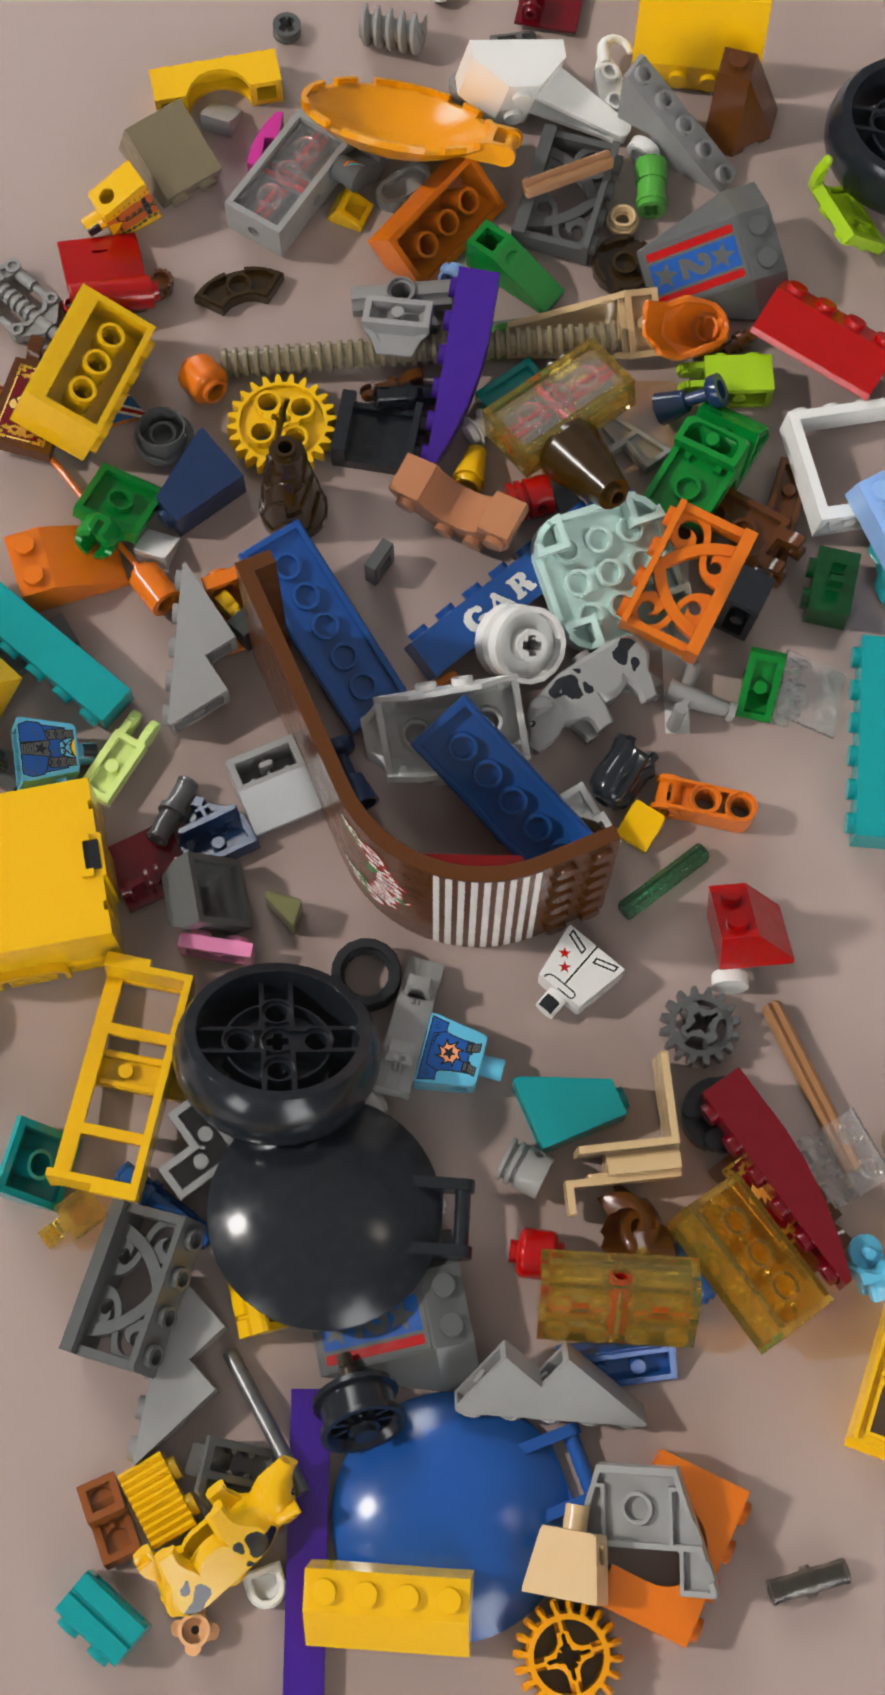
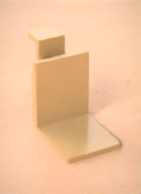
M660 1051L652 1060L661 1137L578 1146L573 1152V1160L601 1157L602 1173L588 1174L585 1179L567 1180L563 1183L567 1218L577 1216L574 1190L678 1179V1177L682 1176L681 1152H679L678 1145L680 1144L668 1051Z

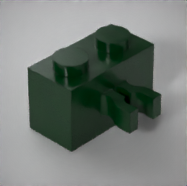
M820 545L816 557H809L805 577L811 578L809 588L803 587L799 602V608L805 609L802 622L844 630L850 617L861 559L860 553Z

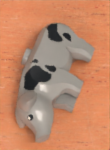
M626 635L617 637L592 653L587 649L578 653L571 659L572 665L560 672L530 702L525 714V724L529 733L530 754L538 755L556 741L563 728H570L580 735L585 745L601 736V731L614 722L608 707L621 694H633L639 699L641 705L648 701L652 704L663 697V682L657 675L649 671V652L639 636Z

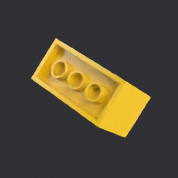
M83 283L22 393L10 420L81 461L85 459L89 451L96 454L102 441L110 431L115 416L122 408L128 396L127 393L140 374L144 361L148 358L156 343L150 339L156 326Z

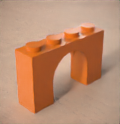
M662 1448L658 1449L652 1464L680 1467L715 1575H717L721 1563L727 1565L734 1553L736 1542L731 1540L737 1524L744 1526L751 1511L752 1503L747 1501L750 1492ZM609 1563L608 1606L602 1607L687 1648L689 1641L696 1643L702 1631L704 1619L699 1616L705 1601L711 1604L714 1599L680 1597V1582L672 1585H655Z

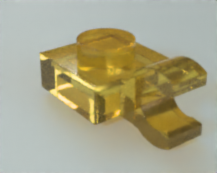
M77 1189L53 1207L60 1217L40 1230L38 1235L50 1250L60 1243L69 1232H72L75 1238L79 1240L106 1219L107 1213L93 1194L89 1193V1191Z

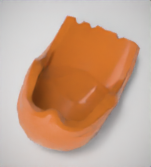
M684 295L666 302L646 300L643 306V337L649 341L657 355L672 362L712 354L719 350L728 339L730 323L727 319V314L717 303L710 300Z

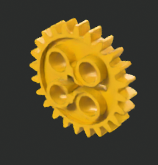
M276 374L275 382L270 383L265 376L262 377L263 386L261 387L251 382L250 394L241 390L239 393L242 402L232 401L234 412H228L227 414L230 423L227 425L228 436H231L229 437L231 448H236V457L238 459L245 457L247 468L256 464L257 473L259 475L263 473L264 466L266 465V455L269 454V447L272 441L278 438V430L282 427L283 407L286 401H289L286 409L287 422L283 423L281 436L289 435L302 442L313 470L315 469L314 459L322 462L325 461L323 450L331 451V440L333 439L337 417L334 416V405L328 404V394L323 393L319 395V386L317 384L308 389L307 378H303L297 384L294 382L293 374H290L287 382H282L281 376ZM266 407H274V409L270 411L263 410ZM299 412H307V413H308V414H306V415H304V416L296 415V414L299 413ZM260 436L269 437L266 440H256Z

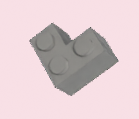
M187 1100L170 1111L167 1116L189 1146L158 1168L180 1201L213 1178L220 1159L234 1140L231 1136L220 1132L201 1118Z

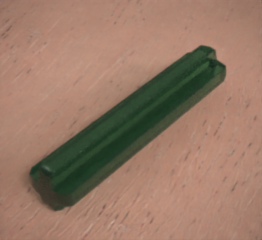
M700 843L695 844L622 899L618 904L621 914L628 920L632 919L709 860L710 854L707 849Z

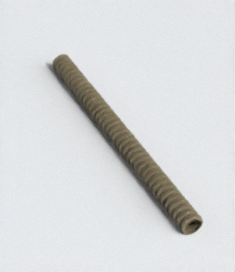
M600 321L599 325L589 322L588 326H583V323H578V327L568 324L567 327L562 328V324H558L557 328L547 325L546 329H541V326H536V330H531V327H526L522 331H520V327H516L515 331L505 328V332H499V329H494V333H491L486 361L490 360V357L495 356L496 360H500L501 356H506V359H511V355L521 358L523 354H527V357H532V354L542 357L543 353L553 356V352H558L561 355L565 351H569V355L574 354V351L584 354L585 350L595 353V349L605 352L608 348H610L611 352H614L618 348L617 324H615V321H610L609 324L605 325L604 321ZM432 333L431 337L422 339L412 357L376 354L371 339L369 338L368 342H363L361 338L358 339V342L354 343L352 339H348L347 343L337 340V344L327 341L326 345H322L319 341L316 342V345L306 342L305 346L295 343V347L285 344L283 348H280L279 344L274 345V348L264 345V349L254 346L253 350L243 347L241 351H238L237 347L233 348L232 351L222 348L220 363L221 367L227 372L228 379H230V375L240 378L241 374H245V377H251V374L261 377V373L271 376L272 372L282 375L283 371H287L289 375L293 371L302 374L303 370L313 373V369L323 372L326 368L332 372L334 368L344 371V367L355 370V366L365 369V366L370 365L371 369H374L376 365L386 368V364L396 367V363H402V366H407V363L412 362V365L416 366L417 362H423V365H427L428 361H433V364H437L440 343L446 344L447 333H442V336L436 337V333Z

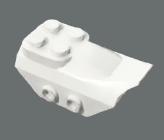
M517 673L473 680V675L457 676L451 678V684L437 686L436 681L417 683L414 685L415 690L373 697V707L366 715L360 718L367 760L376 763L386 772L388 782L423 783L431 781L432 786L447 785L410 746V742L465 693L527 760L531 759Z

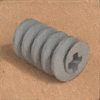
M364 3L359 21V38H361L363 45L367 47L374 41L375 48L381 49L386 43L387 49L394 51L398 45L401 53L405 54L410 48L412 55L418 56L423 49L426 39L427 15L423 22L419 23L418 13L414 12L410 21L406 20L405 10H401L398 18H394L393 8L389 7L386 15L382 16L380 5H377L373 14H370L369 4Z

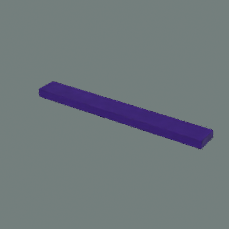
M291 1389L290 1451L298 1461V1466L310 1490L302 1496L296 1497V1502L302 1513L287 1525L283 1695H325L326 1647L306 1646L302 1613L305 1567L311 1559L328 1560L330 1451L325 1449L321 1443L320 1430L323 1423L314 1415L312 1409L313 1397L320 1389Z

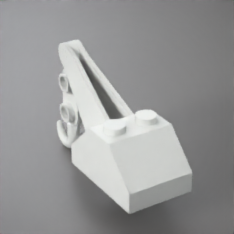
M606 35L599 41L597 45V61L593 72L595 95L562 68L566 58L563 39L469 40L455 76L457 93L466 102L484 112L483 115L488 119H492L494 123L516 125L524 123L533 114L595 136L609 143H613V141L620 142L621 145L628 137L631 125L618 118L623 77L620 68L610 56L609 46L618 44L626 50L628 55H631L633 50L628 40L621 35Z

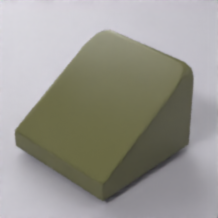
M270 890L266 891L265 900L267 907L296 935L304 912L302 901L292 896Z

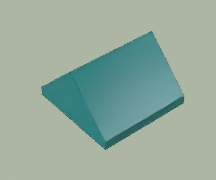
M22 1115L17 1116L0 1166L1 1197L59 1213L67 1187L51 1186L45 1172L47 1167H54L63 1131ZM80 1139V1143H79V1147H78L77 1154H76V1157H75L74 1165H75V1162H76V1159H77V1156H78V1153H79V1150H80V1147H81V1144H82V1140H83V1139Z

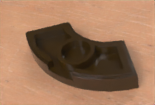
M255 266L244 267V270L229 274L223 272L205 283L195 294L194 300L196 304L222 316H225L231 308L244 302L257 301L269 305L285 280L284 273L266 267Z

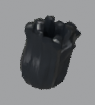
M618 733L610 751L595 768L589 781L593 798L599 804L611 810L626 808L636 798L646 782L656 776L654 763L659 759V756L654 752L648 755L635 746L636 738L630 734Z

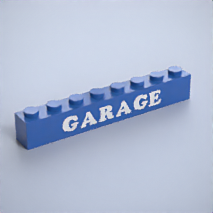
M582 500L573 508H571L568 512L592 505L594 503L590 502L588 505H586ZM531 540L514 553L518 558L515 562L508 566L503 561L489 572L488 575L491 580L481 586L479 582H476L461 595L465 600L456 608L452 603H449L435 614L439 621L429 629L424 623L408 635L412 642L404 650L428 681L433 680L475 647L477 627L483 616L492 608L508 602L528 605L543 593L531 560Z

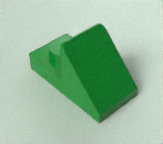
M751 646L747 666L743 672L735 716L770 723L787 659L786 653Z

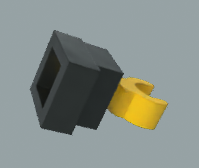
M224 589L214 598L219 604L217 608L221 613L230 618L227 621L228 626L239 643L249 652L252 646L244 607L241 608L230 593Z

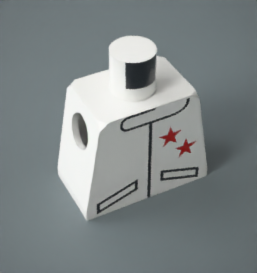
M570 924L539 973L538 983L546 992L535 1005L550 1019L563 1006H566L570 1011L578 1015L622 979L625 969Z

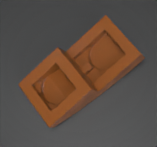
M111 1471L76 1487L87 1524L92 1529L103 1566L108 1571L132 1560L133 1554L143 1545L115 1472Z

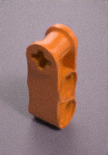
M668 773L656 776L655 784L657 785L654 802L650 804L651 808L663 814L666 819L681 820L733 833L746 831L751 826L758 810V803L755 797L746 791L689 780ZM668 792L670 793L669 800L666 799ZM705 799L711 804L712 808L708 810L701 809L696 805L695 801ZM731 808H743L748 816L737 817L732 813Z

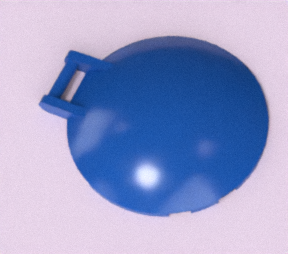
M436 1392L421 1395L400 1403L405 1409L407 1423L396 1437L370 1450L347 1454L338 1474L332 1499L331 1528L337 1558L340 1561L474 1570L471 1642L479 1641L509 1629L526 1617L545 1597L522 1591V1584L542 1524L563 1526L566 1502L584 1505L593 1471L579 1437V1433L582 1431L578 1422H572L541 1435L525 1418L510 1421L500 1416L482 1415L476 1418L463 1416L455 1410L454 1392ZM562 1440L565 1442L584 1494L575 1498L571 1495L552 1445Z

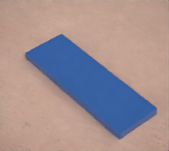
M296 519L239 553L238 558L241 561L269 549L271 550L277 565L288 637L352 736L362 730L360 718L366 715L373 707V697L406 692L407 689L299 519Z
M466 693L410 742V746L513 855L523 856V861L545 854L594 833Z

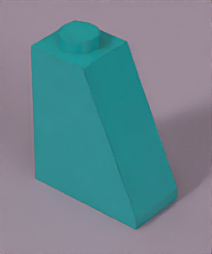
M519 1076L512 1081V1089L538 1149L544 1153L551 1152L624 1121L627 1115L626 1109L630 1107L624 1090L621 1086L616 1088L612 1079Z

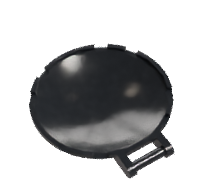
M364 1104L358 1113L343 1126L326 1136L306 1143L267 1146L235 1138L220 1159L211 1182L207 1202L208 1235L213 1254L225 1279L245 1302L266 1315V1317L285 1326L315 1332L347 1330L362 1326L386 1312H390L403 1302L423 1278L432 1259L472 1260V1247L468 1246L471 1194H475V1180L436 1176L428 1156L415 1137L390 1115L373 1106ZM443 1194H455L453 1244L441 1243Z

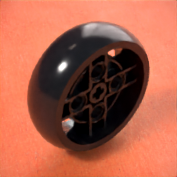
M885 58L863 67L843 84L829 107L824 129L826 155L829 154L833 158L830 168L840 185L856 201L882 215H885Z
M261 963L241 967L221 975L197 993L186 1007L177 1025L172 1057L177 1082L183 1095L195 1112L207 1123L220 1132L241 1141L267 1146H286L306 1143L326 1136L343 1126L358 1113L369 1098L376 1083L381 1064V1048L378 1031L369 1010L362 1000L344 983L327 973L307 966L290 963Z

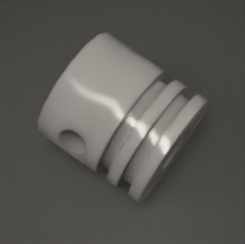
M514 1137L501 1160L494 1178L499 1180L501 1177L504 1184L507 1185L508 1182H511L512 1188L536 1199L555 1158L533 1146L530 1149L526 1148L527 1143L522 1142L521 1145L518 1144V1139Z

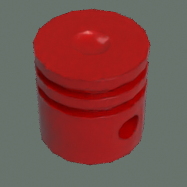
M545 473L521 479V483L518 480L513 481V485L510 482L505 483V494L528 504L529 512L524 521H528V517L536 519L555 514V498L550 480Z

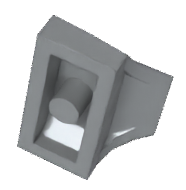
M367 295L361 323L362 329L369 335L373 343L375 353L412 357L421 340L429 335L434 313V301Z

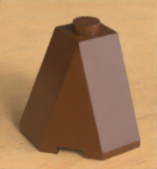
M725 47L705 131L725 156L733 157L742 153L744 147L755 142L760 144L770 139L778 108L758 54Z

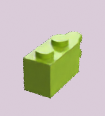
M750 352L745 355H727L725 353L704 355L703 361L679 363L676 367L678 378L701 379L683 381L677 385V390L684 389L690 393L704 388L705 379L709 375L719 373L725 381L729 395V402L725 407H770L775 391L772 354Z

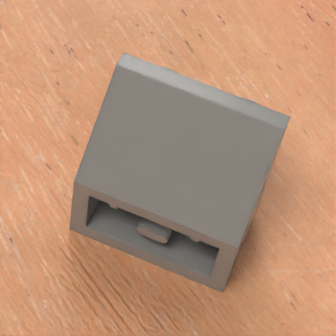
M292 734L225 761L229 778L256 837L322 811L306 763Z

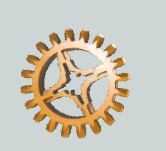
M550 1599L549 1606L552 1613L548 1615L545 1614L544 1609L540 1605L534 1608L535 1613L541 1620L535 1624L530 1618L525 1617L523 1623L531 1629L529 1636L521 1632H517L515 1635L516 1640L526 1643L525 1650H512L513 1657L518 1659L525 1658V1664L514 1668L515 1674L523 1675L528 1673L530 1676L521 1684L522 1690L525 1692L536 1686L538 1690L534 1695H597L596 1692L601 1688L606 1694L612 1695L614 1690L605 1683L607 1676L620 1680L621 1673L610 1669L611 1662L622 1663L624 1661L622 1654L611 1653L610 1649L622 1644L621 1638L612 1637L607 1639L606 1636L615 1627L614 1623L608 1621L600 1627L598 1622L604 1612L597 1608L589 1617L586 1615L589 1605L580 1603L578 1611H573L574 1602L565 1600V1610L559 1611L556 1599ZM565 1620H576L586 1624L594 1632L598 1640L584 1643L573 1642L566 1628ZM553 1624L556 1640L554 1648L551 1652L542 1655V1657L534 1659V1650L539 1636L548 1626ZM562 1634L565 1642L572 1650H587L578 1653V1660L574 1659L576 1661L575 1665L572 1666L574 1677H572L571 1670L563 1661L557 1662L555 1660L548 1662L557 1659L558 1652L562 1653L559 1650L563 1646ZM601 1653V1662L596 1676L588 1685L583 1687L580 1673L582 1664L585 1660ZM546 1669L562 1670L567 1677L571 1692H562L549 1687L540 1679L537 1672Z

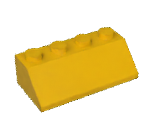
M311 1559L305 1567L302 1608L306 1646L470 1658L474 1570Z

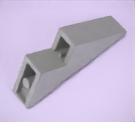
M640 53L623 76L618 118L651 135L650 140L658 146L660 155L666 158L670 169L716 194L725 191L738 171L648 59Z
M186 562L182 563V570H176L175 590L180 591L179 603H173L172 624H177L176 637H170L168 652L169 658H173V668L166 672L165 689L166 692H170L169 704H164L162 709V725L170 726L174 736L231 701L227 687L212 664L239 648L236 636Z
M190 1285L185 1289L177 1312V1321L171 1329L164 1350V1358L158 1367L156 1376L153 1379L144 1376V1379L149 1380L146 1396L140 1395L136 1408L135 1418L141 1420L138 1436H131L127 1451V1460L132 1461L134 1465L152 1456L219 1393L218 1389L194 1362L229 1329Z
M504 1339L454 1391L455 1410L463 1416L470 1418L488 1415L500 1416L510 1421H516L521 1418L540 1419L550 1424L569 1421L579 1422L590 1427L600 1424L619 1425L630 1430L647 1425L643 1404L567 1341L539 1368Z

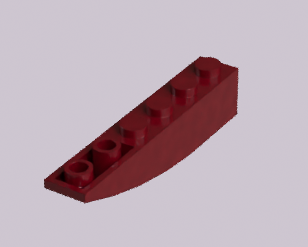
M738 1067L702 1092L698 1101L701 1104L699 1111L710 1126L716 1124L724 1135L722 1142L728 1152L733 1157L739 1155L748 1167L745 1173L751 1183L757 1189L762 1187L771 1198L769 1205L775 1215L781 1221L786 1219L795 1230L793 1238L798 1246L805 1253L811 1252L818 1261L817 1270L828 1285L832 1286L835 1284L840 1291L852 1281V1277L839 1234L825 1198L806 1160L790 1134Z

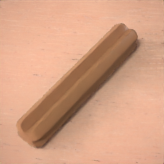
M606 149L531 176L521 181L522 192L525 198L530 199L602 173L614 167V158L610 150Z

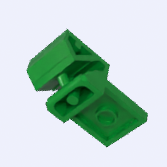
M708 401L704 402L698 407L696 415L685 419L674 437L673 448L643 496L656 505L660 503L665 514L670 505L677 508L681 498L714 514L730 487L737 490L769 438V427L727 407L714 408ZM686 522L681 525L688 530L691 529L700 536L703 533L701 527L694 522Z

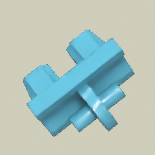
M867 1233L858 1234L853 1237L848 1246V1256L851 1261L847 1260L851 1277L856 1281L859 1293L869 1295L870 1300L874 1303L884 1301L885 1255H883V1247L880 1241L873 1235Z

